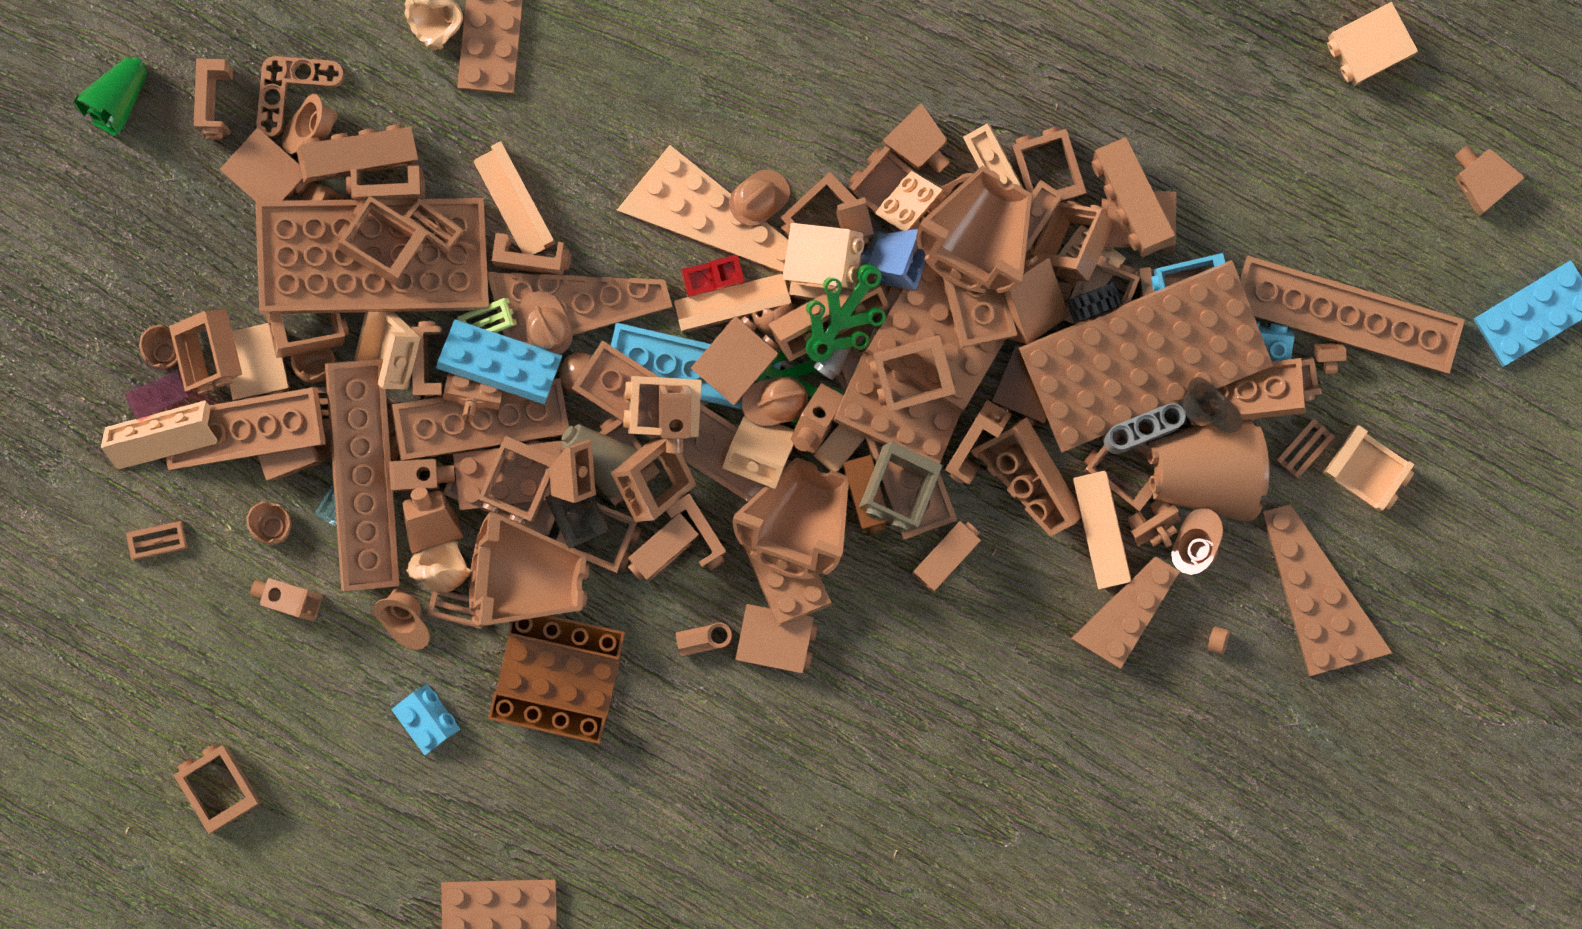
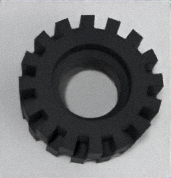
M1113 282L1067 300L1066 303L1075 323L1122 304V301Z

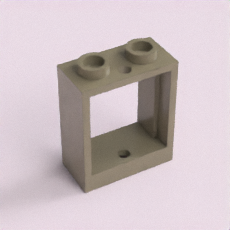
M891 441L881 449L859 508L866 511V515L872 519L879 521L884 519L892 523L891 527L900 532H907L918 528L943 465ZM889 461L923 477L908 517L873 502Z

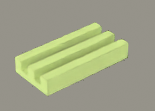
M509 298L495 301L489 304V308L473 310L457 317L458 321L466 323L467 320L501 307L502 312L470 325L480 328L505 318V322L486 329L494 333L517 325L516 319L512 318L513 310L509 309L508 306L510 304Z

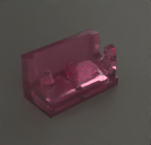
M179 368L128 390L124 394L136 420L189 397L188 392L184 390Z

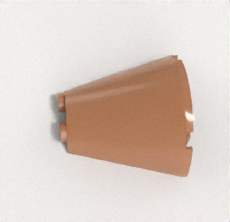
M981 166L922 220L917 230L916 240L918 249H923L926 254L924 260L934 271L949 282L978 293H986L987 289L1003 293L1014 289L1023 279L1032 193L1017 184L1009 186L1003 184L1000 181V175L984 166Z
M1254 419L1196 425L1149 442L1147 460L1149 464H1153L1155 474L1149 480L1153 499L1195 510L1200 508L1211 509L1219 516L1243 522L1254 520L1263 508L1262 504L1259 503L1261 496H1267L1269 485V458L1261 427H1255L1252 422Z
M795 458L783 469L776 489L765 486L734 515L733 529L740 545L745 543L751 550L750 556L758 563L787 577L814 579L817 574L824 573L827 575L837 567L843 554L849 485L847 475L830 470L828 473H822L818 471L817 466L812 462Z
M490 512L486 516L480 528V534H484L483 539L478 544H475L471 564L472 572L469 581L470 611L476 612V616L472 617L475 625L488 626L581 611L586 606L587 592L582 590V580H587L589 575V564L586 563L587 554L497 513Z

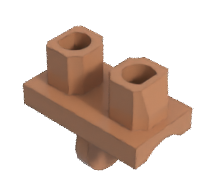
M1159 500L1154 501L1150 505V509L1155 515L1150 520L1146 521L1141 512L1135 513L1128 518V523L1132 530L1131 534L1137 547L1150 541L1153 547L1162 542L1168 548L1172 545L1169 537L1177 532L1173 525L1181 521L1178 514L1179 510L1175 505L1170 506L1167 502Z

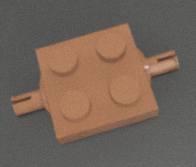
M448 372L443 399L462 404L464 406L462 419L466 421L468 412H470L468 422L474 420L476 408L486 407L499 410L503 390Z

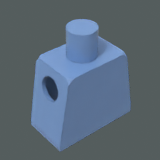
M918 229L880 235L874 250L862 252V265L872 264L878 268L882 275L881 284L916 291L926 264L924 260L926 254L923 249H918L916 235Z

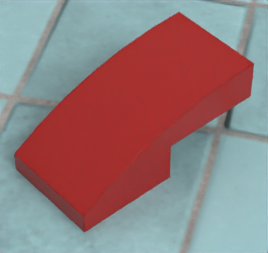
M738 255L712 260L709 263L681 270L687 297L744 283Z

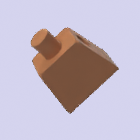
M922 104L916 107L882 140L883 147L888 146L895 156L916 171H920L928 163L940 174L951 163L940 152L947 144V139Z
M1466 145L1455 155L1465 168L1455 179L1478 216L1483 214L1524 179L1521 173L1491 149H1488L1478 157Z
M822 383L820 384L802 412L792 434L791 441L798 450H808L811 453L817 452L832 430L835 423L833 419L844 395ZM819 408L825 411L826 416L824 418L816 417L820 410Z
M659 385V433L661 438H666V453H683V438H690L691 392L688 385ZM674 419H678V420H679V424H678V425H676V426H671V425H670V422H671L672 420H674Z
M436 459L389 462L391 491L395 494L411 493L418 487L426 488L427 491L440 490V483L456 482L454 465L439 466ZM423 471H430V478L428 480H420V475Z
M418 487L411 492L412 499L405 500L402 503L411 553L463 538L459 517L442 491L428 493L426 488Z
M271 578L266 583L255 580L250 591L252 597L261 599V606L313 622L316 620L323 598L322 594Z

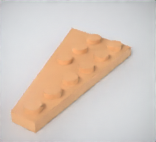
M669 145L617 209L619 213L635 217L646 223L662 227L708 246L724 250L727 253L738 255L781 273L784 272L788 239L766 221L759 225L749 226L736 220L729 206L731 193L671 145Z

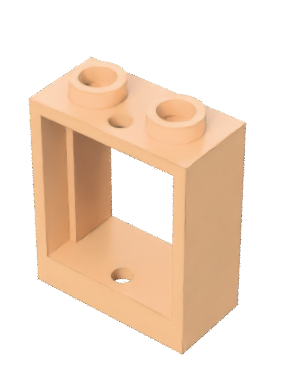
M631 376V382H626L625 399H630V409L624 410L623 427L628 428L629 434L660 435L659 428L637 427L640 384L688 385L691 392L690 437H698L702 380Z

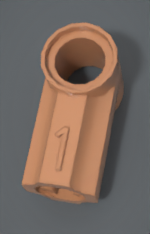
M714 623L708 626L676 632V640L681 657L726 648L732 643L734 638L732 629L724 623ZM722 627L727 631L728 637L724 643L717 644L713 640V632L715 629Z

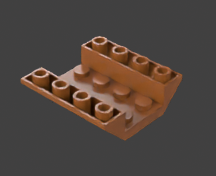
M555 616L510 622L507 633L509 636L488 719L600 744L614 691L625 632Z

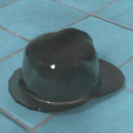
M1195 377L1190 381L1188 393L1180 401V405L1187 417L1198 426L1214 425L1228 433L1237 432L1242 426V417L1237 407L1208 380Z

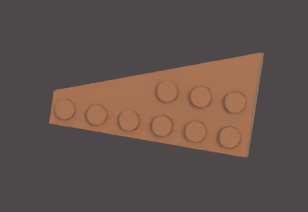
M487 272L494 301L509 298L510 304L508 306L509 309L513 310L512 318L516 319L517 325L503 330L504 336L527 344L530 343L519 323L517 315L518 306L525 296L536 291L548 292L556 297L571 324L573 336L673 308L665 279H626ZM501 307L497 308L498 313L502 312ZM505 318L500 319V323L505 322Z
M1291 504L1262 512L1309 676L1391 654L1392 651Z

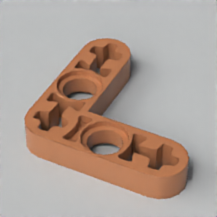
M281 56L267 58L263 62L261 70L257 128L270 139L278 137L284 128L288 85L336 88L342 84L345 78L342 67L337 62ZM274 63H278V66L283 69L282 72H277L276 76L277 83L282 82V86L275 84L266 85L267 81L273 82V74L268 69L274 67ZM300 65H308L311 68V74L307 79L301 80L296 77V69ZM315 66H320V72H329L330 68L333 67L339 75L338 77H333V81L330 82L327 76L318 75L319 81H315L317 75ZM270 90H276L280 93V101L275 105H269L265 101V96ZM264 109L270 111L279 110V114L273 113L272 119L277 124V128H272L271 132H268L263 127V123H268L269 113H263Z

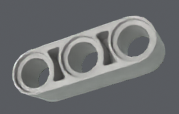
M1170 403L1117 424L1105 435V448L1112 454H1122L1171 434L1184 423L1186 418L1185 411L1180 405ZM1166 412L1173 413L1176 416L1177 423L1174 425L1167 423L1164 414ZM1139 423L1148 424L1151 428V434H1142L1138 428ZM1114 433L1123 435L1125 445L1115 444L1112 435Z

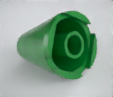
M125 57L76 96L73 101L75 108L84 117L88 114L93 119L92 124L112 136L119 135L125 127L148 76L145 70L147 66L136 57L132 59Z

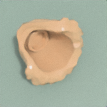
M406 0L404 13L407 17V23L410 25L411 31L427 48L435 51L441 50L443 44L460 29L463 13L454 0Z
M451 541L414 553L406 570L409 577L420 581L429 590L439 594L453 591L462 585L472 572L467 567L458 549V541Z

